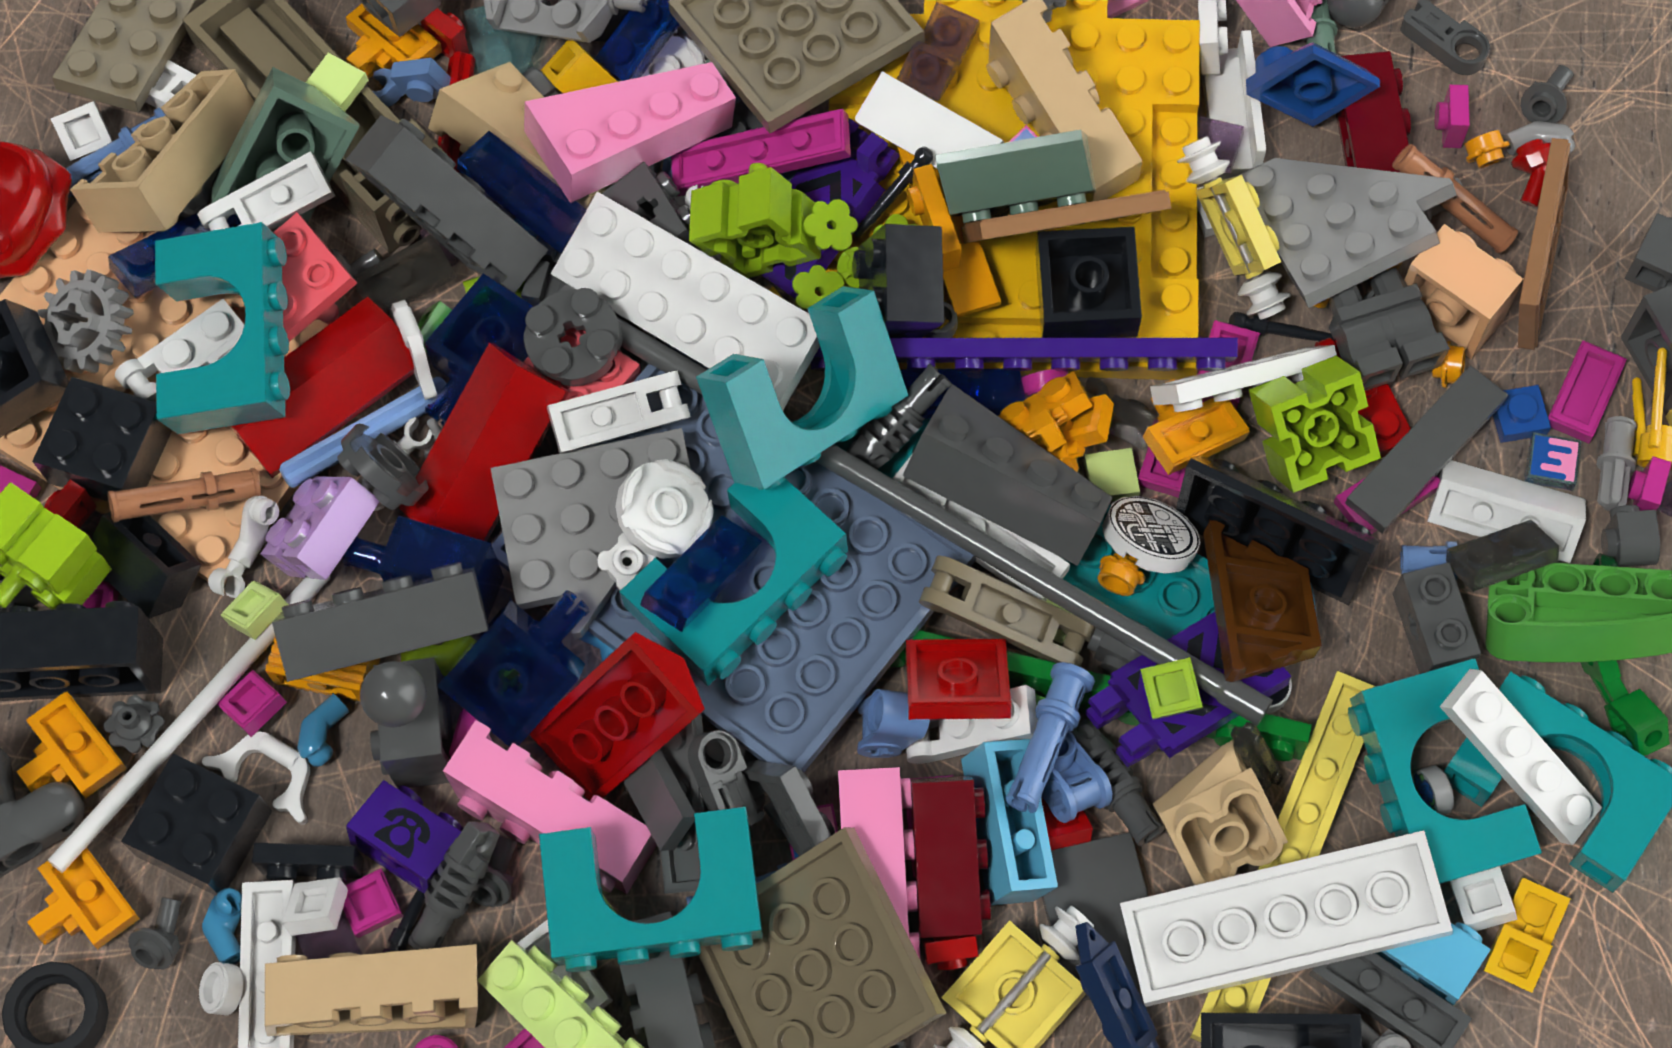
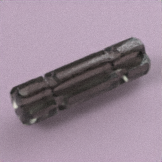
M1246 722L1242 728L1235 726L1231 732L1234 747L1241 755V759L1248 769L1252 768L1262 788L1267 790L1272 784L1280 785L1283 780L1280 765L1273 757L1274 755L1266 741L1260 735L1261 733L1257 726L1250 722Z

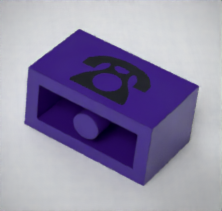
M383 780L346 825L350 845L355 846L357 850L415 889L425 893L431 885L433 876L438 873L437 868L439 864L444 861L443 856L454 840L460 835L463 827L447 813L440 812L436 815L425 808L422 799L408 787L400 785L397 789Z

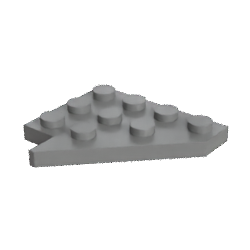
M1273 158L1263 163V165H1259L1241 174L1244 181L1249 182L1254 187L1260 202V206L1257 209L1264 225L1270 226L1278 239L1279 250L1277 253L1281 264L1308 308L1440 244L1437 232L1424 214V211L1457 196L1454 184L1450 178Z
M682 428L491 468L514 597L519 611L566 600L574 639H580L585 635L589 625L596 619L617 587L616 582L609 577L607 571L599 569L597 558L600 552L609 551L618 543V537L624 533L619 526L615 508L618 489L633 470L655 460L669 459L690 468ZM624 558L622 563L625 566H630L632 561L630 558Z

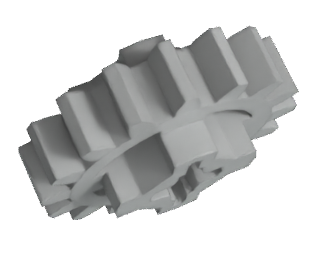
M88 269L85 274L74 270L71 271L70 281L61 278L56 280L58 289L56 294L45 293L44 297L49 302V306L47 309L38 310L37 313L41 318H45V325L43 326L65 370L82 374L83 371L97 373L99 363L109 366L113 364L111 352L114 349L124 352L125 346L120 341L122 335L132 334V328L124 325L126 318H129L134 313L133 309L122 305L128 299L129 294L118 289L119 282L117 280Z

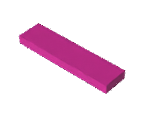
M842 108L792 120L770 134L765 127L699 142L671 156L672 181L680 192L678 196L686 195V192L692 186L697 185L698 188H701V186L711 185V183L717 180H730L739 183V176L749 174V166L753 163H763L767 168L772 167L780 174L850 158L849 116Z

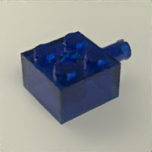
M484 273L424 343L433 367L450 378L433 401L425 407L427 414L431 418H435L437 423L440 418L442 419L440 422L442 426L445 425L489 343H494L522 362L528 357L524 344L525 318L528 311L534 306Z
M399 515L386 546L356 536L343 555L345 566H353L380 574L383 581L404 575H411L413 581L433 577L431 569L456 562H461L463 570L474 567L487 621L504 579L491 543Z
M566 590L540 621H537L510 599L489 622L488 631L481 632L446 670L438 687L479 722L489 727L491 732L507 746L510 747L512 743L519 746L580 679L585 663L563 645L562 641L583 617L590 613L589 607L581 599L571 612L566 614L577 598L576 594ZM512 669L517 670L521 674L520 677L515 676L511 680L504 675L506 670L510 671Z

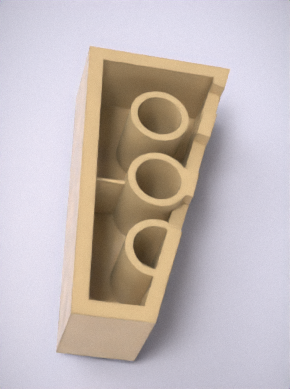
M507 62L439 89L428 128L440 137H443L445 134L451 136L461 144L459 151L473 161L480 157L498 170L496 175L498 179L510 187L512 185L522 187L532 194L530 200L532 203L553 218L562 220L564 226L576 229L597 191L572 203L569 202L524 132L525 101L544 98V96L511 62ZM615 183L598 190V192L603 193Z
M213 70L198 73L161 107L165 116L151 120L137 128L131 134L135 143L118 156L116 153H110L98 164L102 172L92 182L88 183L87 180L81 179L70 189L99 233L163 232L177 223L179 214L192 199L201 193L203 184L211 174L221 167L254 104V100L236 70Z

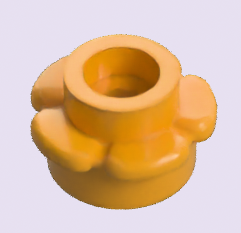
M1500 130L1477 136L1464 144L1468 153L1466 161L1468 163L1476 161L1479 169L1498 163L1505 159L1502 150L1507 149L1510 143L1509 141H1503Z
M1447 341L1450 349L1441 366L1432 369V377L1441 378L1443 388H1447L1448 383L1453 384L1464 373L1465 347L1452 346L1451 341Z
M1114 553L1113 556L1107 555L1101 558L1100 572L1097 579L1108 591L1121 596H1130L1134 593L1137 585L1144 583L1145 575L1142 571H1139L1140 566L1135 565L1137 562L1135 557L1126 553L1123 558Z

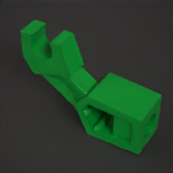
M1617 660L1580 662L1584 672L1590 675L1607 704L1604 706L1613 732L1628 739L1633 746L1632 749L1643 756L1649 755L1670 744L1668 718L1641 689L1628 693L1620 679L1622 676Z

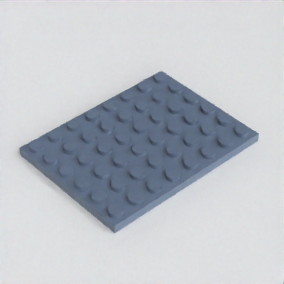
M667 343L665 344L669 348L680 353L681 355L697 363L707 370L709 369L708 367L704 366L703 364L699 363L698 361L694 360L693 358L689 357L688 355L684 354L683 352L679 351L673 346ZM648 364L633 382L661 375L664 372ZM681 383L682 385L677 386L682 404L687 403L691 418L579 449L682 428L690 468L701 477L706 485L704 490L708 496V501L712 500L713 519L711 529L701 544L680 557L664 559L656 557V559L697 596L716 603L738 602L752 596L766 584L773 572L776 554L769 543L731 509L727 489L735 482L703 395ZM659 392L647 394L651 412L662 410L663 405ZM817 462L799 466L784 477L846 533L848 544L846 561L832 576L827 577L823 575L811 586L812 593L803 605L794 611L788 609L775 621L777 623L775 630L763 643L756 645L753 642L740 655L741 661L728 677L722 680L717 677L707 686L689 669L695 686L699 687L700 698L705 708L701 715L705 720L720 731H725L732 735L741 747L760 761L796 766V768L803 772L812 764L904 650L906 640H912L934 613L933 610L922 606L919 603V599L924 587H930L935 575L931 569L938 555L946 556L969 567L976 561V556ZM502 532L486 551L491 559L510 572ZM953 581L949 593L958 582ZM617 587L587 630L614 651L635 632L668 649L625 608L620 590ZM566 600L553 603L556 608L569 617Z

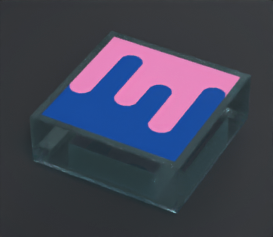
M1533 432L1529 440L1524 481L1572 491L1577 481L1581 441Z

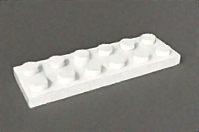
M598 191L551 272L553 276L577 290L580 288L592 289L600 298L609 303L615 313L708 368L713 367L732 354L764 359L782 411L820 347L809 313Z
M1424 830L1120 903L1146 1007L1453 934Z

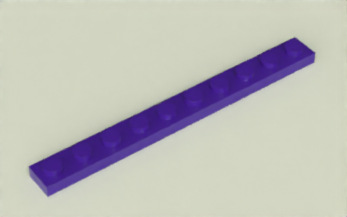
M890 338L897 362L907 363V370L924 371L929 363L935 368L936 363H955V370L980 371L984 370V363H1003V370L1028 371L1032 370V363L1051 362V370L1055 371L1080 370V362H1100V370L1103 371L1128 370L1129 362H1148V370L1152 371L1177 370V362H1196V370L1219 371L1226 369L1225 362H1233L1238 357V338ZM819 347L811 361V370L825 371L821 347Z

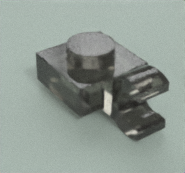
M1093 377L1087 379L1085 386L1087 392L1095 396L1106 394L1110 398L1108 388L1104 382ZM1114 395L1111 399L1114 407L1109 433L1144 451L1147 443L1142 437L1148 427L1156 424L1157 415L1151 413L1146 405L1137 400H1125Z

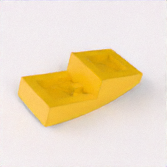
M1521 877L1511 898L1518 920L1500 925L1483 971L1533 993L1553 947L1551 943L1571 899Z

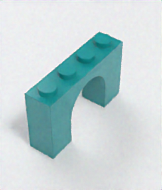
M259 222L155 241V285L176 302L219 294H237L242 297L246 312L243 332L236 345L223 358L206 366L156 374L157 420L177 434L286 417L285 400L290 396V384L284 372V355L289 351V340L283 327V310L287 309L288 296L286 288L282 283V266L287 262V252L283 240L275 235L264 223Z
M843 286L807 308L823 353L825 379L817 402L805 416L797 421L791 422L782 411L764 359L732 354L696 376L735 483L756 487L759 490H768L780 485L785 480L784 476L799 466H805L817 461L821 457L822 451L837 442H843L856 435L859 427L872 419L886 416L892 411L893 405L908 396L873 290Z
M786 478L780 485L768 490H759L756 487L734 483L727 489L731 509L762 536L776 554L773 572L766 584L758 592L738 602H711L694 594L656 558L619 591L625 608L670 651L683 657L687 667L707 686L717 677L721 680L728 677L741 661L740 655L753 642L756 645L763 643L777 626L775 621L788 609L794 611L803 605L812 593L811 586L823 575L827 577L832 576L847 559L848 544L846 533Z
M1475 658L1363 690L1350 698L1352 707L1348 708L1351 727L1357 736L1362 735L1368 755L1364 756V765L1368 778L1373 785L1378 784L1384 804L1380 805V813L1386 830L1390 834L1394 833L1395 837L1424 830L1439 884L1542 853L1525 804L1475 819L1458 820L1443 816L1430 808L1419 796L1411 776V756L1415 744L1428 728L1452 721L1440 708V705L1469 669L1479 670Z
M1510 671L1499 688L1501 693L1550 748L1559 749L1576 756L1588 766L1598 782L1601 792L1602 809L1596 823L1569 865L1613 893L1627 879L1672 808V767L1657 759L1649 760L1632 749L1631 742L1624 736L1613 731L1605 732L1591 723L1587 714L1580 708L1569 703L1561 704L1547 695L1544 687L1536 680L1528 676H1517ZM1467 737L1444 770L1452 789L1480 807L1485 804L1502 779V776Z
M746 807L694 813L700 859L698 888L690 903L680 913L657 923L645 924L629 921L616 914L605 903L601 889L596 836L591 827L539 834L550 949L553 961L558 966L565 965L567 972H581L597 968L598 960L617 958L619 965H633L649 961L650 953L669 951L671 958H685L701 954L700 947L721 944L722 951H737L753 947L752 940L762 939L763 932Z

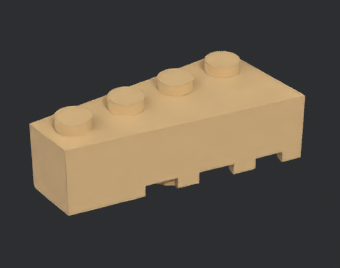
M1027 0L991 22L989 61L986 65L988 74L998 88L1005 87L1014 99L1012 100V105L1019 119L1026 125L1031 123L1040 136L1080 129L1087 135L1096 192L1085 194L1086 201L1093 202L1108 199L1139 180L1142 159L1111 109L1106 107L1100 111L1097 106L1100 103V98L1095 88L1096 85L1087 70L1076 72L1074 69L1072 57L1067 49L1070 43L1062 30L1058 29L1052 33L1042 17L1043 12L1048 9L1044 1Z
M477 944L364 955L337 953L330 955L329 958L309 960L304 955H284L277 957L276 963L265 964V1030L267 1036L475 1028L478 1010Z

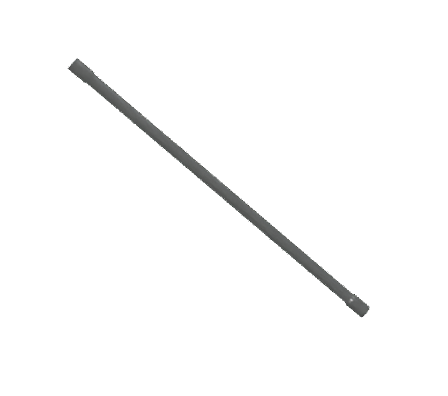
M565 285L559 290V292L574 288L570 287L569 285ZM618 318L622 329V348L664 373L678 371L681 383L702 394L696 376L707 369ZM833 444L822 451L821 457L815 461L1158 665L1190 657L1198 688L1214 697L1219 704L1256 726L1260 724L1273 701L1271 698L1240 680L1235 682L1225 681V674L838 446Z

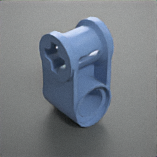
M876 689L872 695L862 700L858 705V713L862 715V740L857 744V752L862 756L870 758L898 756L902 753V750L925 736L930 719L908 720V696L906 692Z
M1067 732L1058 757L1041 795L1053 815L1063 823L1074 820L1078 812L1092 806L1101 809L1110 805L1113 795L1106 773L1099 765L1094 763L1071 732Z

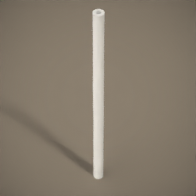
M306 576L285 601L290 605L311 600L329 581L330 576L327 580L311 579ZM272 623L256 640L251 637L50 856L47 861L53 867L63 873L270 646L275 637Z

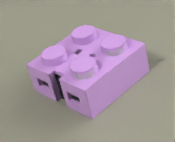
M314 476L313 479L306 480L297 489L293 496L295 504L287 516L280 518L269 529L265 537L268 543L260 555L290 577L305 578L307 575L311 579L327 580L380 502L374 494L352 477Z

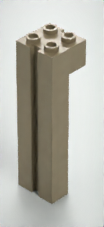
M206 0L182 18L192 43L218 70L235 69L254 102L272 67L306 82L327 53L341 59L286 0ZM365 85L346 110V113L359 123V129L329 184L335 196L391 254L400 246L411 244L419 236L421 227L346 161L347 157L380 115L396 123L400 122L393 112ZM413 119L409 121L425 135L422 143L429 149L436 147L445 153Z

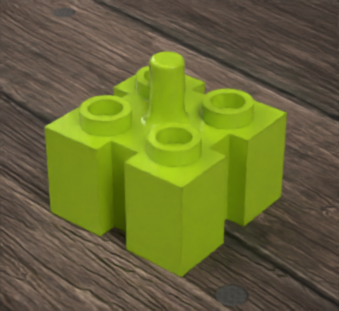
M753 163L749 166V174L739 176V184L730 180H717L711 183V185L691 190L689 241L710 257L721 254L722 264L746 278L772 272L773 265L781 262L791 267L821 258V250L816 247L815 238L808 236L803 230V222L808 215L812 214V207L815 202L803 192L792 189V183L772 167L767 168L763 163Z
M1337 355L1302 368L1304 379L1297 383H1293L1285 376L1249 389L1257 424L1272 435V437L1262 441L1270 474L1292 493L1327 480L1326 468L1337 465L1345 472H1348L1381 458L1373 424L1358 414L1359 410L1369 407L1360 371Z
M10 482L0 493V574L5 577L0 583V606L7 608L25 585L33 589L30 593L51 610H55L56 606L66 603L83 605L112 569L103 556L96 552V546L85 532L57 513L53 514L44 508L41 502Z

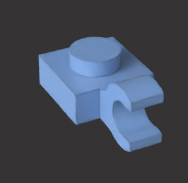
M432 58L393 62L391 70L383 68L374 72L373 77L384 88L372 92L387 107L395 104L405 94L413 101L429 102L437 98L439 89L450 84L451 77Z

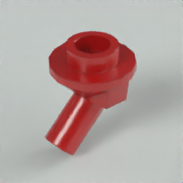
M1542 139L1529 141L1517 148L1516 153L1518 156L1511 161L1512 168L1531 174L1520 201L1532 207H1538L1551 145V143H1543Z

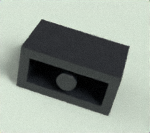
M110 512L102 514L91 539L97 548L96 552L103 556L112 569L104 579L129 602L139 606L148 619L182 607L202 565L150 515L119 520V522L114 523Z

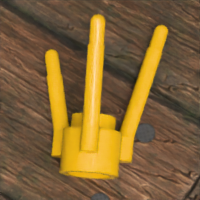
M1663 347L1657 351L1651 425H1648L1647 429L1642 381L1638 377L1632 380L1634 421L1637 424L1633 456L1638 457L1637 464L1643 468L1647 466L1652 456L1672 462V427L1662 425L1667 369V350Z

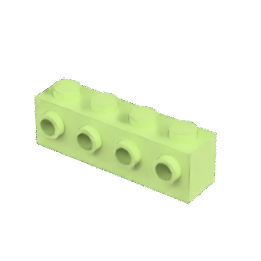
M511 940L477 980L545 1048H644L632 1037L625 1041L617 1033L622 1026L604 1009L597 1006L593 1010L584 1001L589 997V994L569 976L565 975L562 979L553 972L558 965L536 945L530 951H527Z

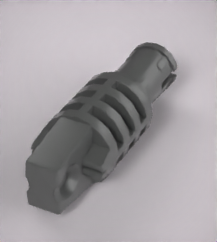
M929 363L923 373L907 389L908 396L893 405L892 411L886 416L867 422L859 430L860 432L846 452L878 470L891 460L922 427L923 421L926 419L923 414L952 383Z
M1089 719L1080 720L1078 726L1070 732L1094 763L1104 770L1111 784L1112 802L1103 808L1118 815L1138 846L1151 842L1164 831L1165 827L1141 795L1142 783L1138 777L1133 776V770L1130 767L1127 768L1116 754L1117 748Z
M468 822L443 856L444 861L437 868L438 873L433 876L431 885L424 893L426 907L408 938V943L414 949L440 948L454 920L464 916L469 908L468 903L472 902L475 891L479 889L482 883L481 879L485 877L488 871L489 861L500 836L489 824Z

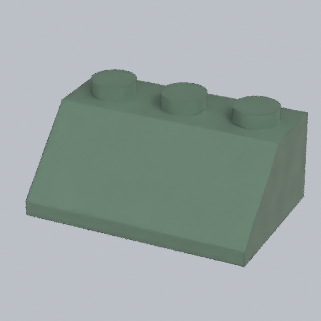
M272 67L212 182V203L310 151L316 157L326 179L330 182L359 129V123L314 86ZM316 207L301 214L307 223ZM278 226V227L272 229L271 231L274 232V231L277 230L280 226Z
M1081 129L935 155L949 213L952 216L962 215L963 223L992 218L990 210L1009 207L1010 215L1039 211L1038 202L1057 199L1058 207L1087 203L1085 194L1096 192L1088 138Z

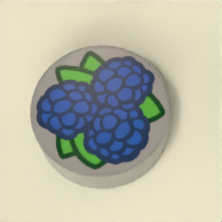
M1436 765L1416 770L1413 774V783L1419 796L1437 813L1441 815L1449 814L1454 806V796L1446 774Z

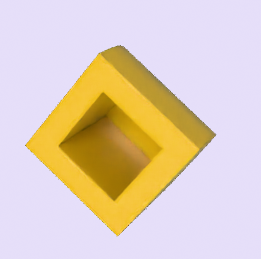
M567 40L541 69V72L562 93L618 82L601 63L573 40Z

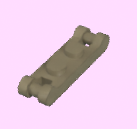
M941 555L936 557L931 569L935 574L930 587H924L919 599V603L922 606L949 615L999 639H1006V642L1054 663L1065 662L1081 667L1083 657L1080 656L1084 642H1090L1095 630L1094 626L1063 609L959 561ZM953 581L965 586L961 599L948 594ZM1058 629L1066 634L1062 646L1053 642Z

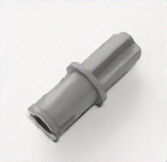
M1613 416L1605 422L1603 454L1598 456L1596 463L1597 467L1601 470L1597 502L1606 511H1610L1618 506L1627 505L1630 473L1636 468V460L1632 457L1637 424L1633 419L1623 416Z

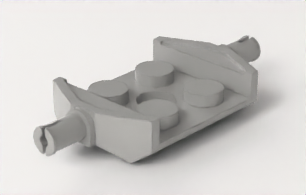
M484 0L486 19L495 30L587 43L602 35L612 15H617L619 9L643 13L645 11L644 6H647V0H562L553 6L545 5L546 0Z

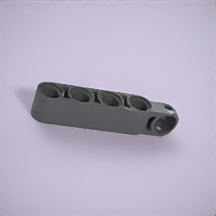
M52 782L41 786L19 800L9 801L0 805V878L30 861L41 851L67 837L81 824L85 805L82 796L72 785L65 782Z

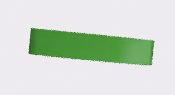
M1506 560L1497 563L1492 567L1489 579L1486 649L1498 659L1528 662H1595L1672 653V570Z

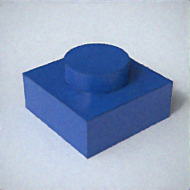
M1539 385L1503 390L1508 394V397L1493 414L1500 443L1534 438L1535 435L1546 436L1551 427Z

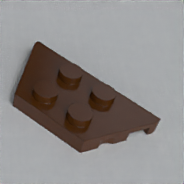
M1210 520L1203 533L1225 681L1235 682L1314 658L1322 644L1308 568L1287 557H1280L1274 554L1270 548L1254 540H1251L1247 547L1222 534L1221 532L1225 527L1224 524Z

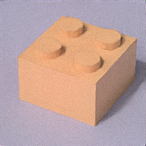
M1444 224L1437 232L1440 244L1417 255L1410 264L1404 281L1407 286L1417 283L1422 294L1421 300L1425 303L1430 313L1436 332H1442L1446 342L1451 341L1452 346H1464L1465 355L1472 360L1505 320L1524 278L1516 274L1515 269L1508 262L1498 258L1495 259L1477 247L1475 241L1470 236L1460 231H1454Z

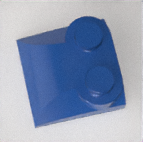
M1314 42L1304 45L1295 51L1284 46H1274L1267 49L1255 60V74L1246 79V95L1312 127L1380 87V79L1367 69Z

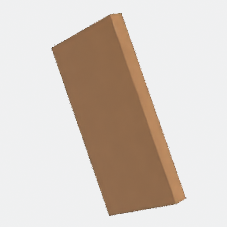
M1552 138L1519 301L1518 348L1535 350V347H1538L1568 193L1571 143L1567 139Z
M1160 190L979 220L964 224L961 230L963 242L966 244L1171 209L1169 191Z

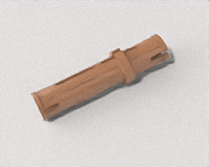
M1413 144L1406 146L1396 157L1392 167L1401 173L1424 175L1425 172L1429 176L1450 178L1454 184L1457 196L1440 203V205L1464 226L1468 227L1493 247L1497 253H1502L1513 243L1518 235V230L1511 227L1481 200L1454 180V173L1450 169L1438 167L1418 151ZM1461 203H1463L1476 215L1483 219L1486 222V225L1483 224L1480 220H1478L1469 211H1467L1463 206H1461Z
M255 468L213 475L211 471L201 472L200 478L115 492L108 491V502L111 517L115 523L119 522V520L165 514L204 506L208 511L218 509V504L261 496V486L258 472Z

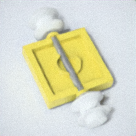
M1208 136L1182 147L1185 156L1177 160V162L1189 163L1192 173L1186 179L1187 183L1199 185L1208 182L1204 184L1203 188L1196 191L1197 196L1234 276L1245 274L1246 279H1249L1243 283L1237 293L1238 296H1249L1253 305L1246 312L1247 315L1257 313L1259 319L1262 320L1284 310L1286 307L1283 300L1291 296L1290 293L1278 292L1275 284L1282 277L1280 273L1270 271L1263 273V270L1281 262L1277 253L1279 242L1272 228L1264 225L1257 209L1260 206V202L1254 187L1249 182H1245L1242 175L1222 180L1221 177L1216 179L1217 176L1225 172L1230 161L1218 160L1215 150L1221 144V141L1219 140L1211 144Z
M1072 905L1066 912L1056 906L1055 911L1059 918L1053 926L1039 925L1042 939L1049 945L1048 947L1046 944H1043L1040 947L1009 920L979 954V957L970 964L941 997L971 1025L969 1030L972 1034L964 1028L949 1027L948 1029L953 1040L947 1047L936 1044L933 1047L985 1048L979 1042L981 1040L984 1044L989 1041L996 1048H1040L1086 995L1080 981L1058 963L1060 957L1056 953L1064 959L1079 960L1080 957L1076 950L1078 942L1075 926L1088 922L1092 927L1094 925Z

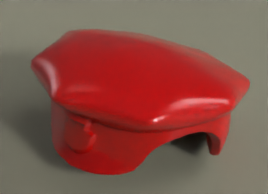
M0 141V278L20 277L27 275L45 252L64 233L72 175L65 167L40 150Z

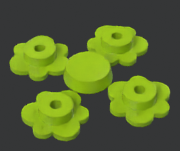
M835 199L829 204L824 201L816 202L812 207V214L808 215L803 222L804 232L808 236L815 238L814 242L818 249L826 250L831 246L836 251L844 252L838 259L837 272L830 271L826 273L823 266L814 265L809 270V273L800 272L793 278L792 287L798 294L795 304L802 310H807V308L844 285L859 288V279H855L852 272L853 255L858 250V247L849 248L852 243L851 234L856 231L858 223L855 218L849 216V206L843 200ZM893 214L888 217L885 224L908 225V221L900 214ZM827 224L831 225L833 229H829ZM883 224L878 225L874 229L873 234L876 231H878L883 226ZM815 290L819 291L821 293V296H818L815 293Z

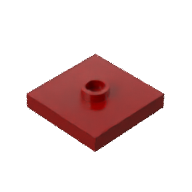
M1006 639L906 640L908 720L1011 718Z

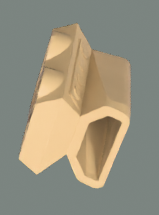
M1234 740L1218 748L1152 803L1194 885L1235 876L1237 868L1246 863L1253 866L1269 864L1277 859L1282 852L1283 845L1288 843L1262 786L1252 768H1247Z

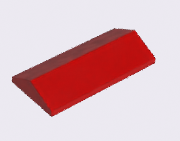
M366 297L284 357V372L290 384V396L285 400L286 417L229 427L270 477L274 478L280 473V465L283 462L328 438L414 374L412 356L409 348L404 343L399 328L369 297Z
M489 343L415 478L419 485L426 480L429 487L428 491L414 506L401 504L399 509L425 533L474 558H478L500 519L491 468L533 459L552 425L547 406L565 401L570 391L494 343Z
M635 632L527 733L566 776L584 789V796L590 801L593 795L604 798L702 713L705 708L685 659Z

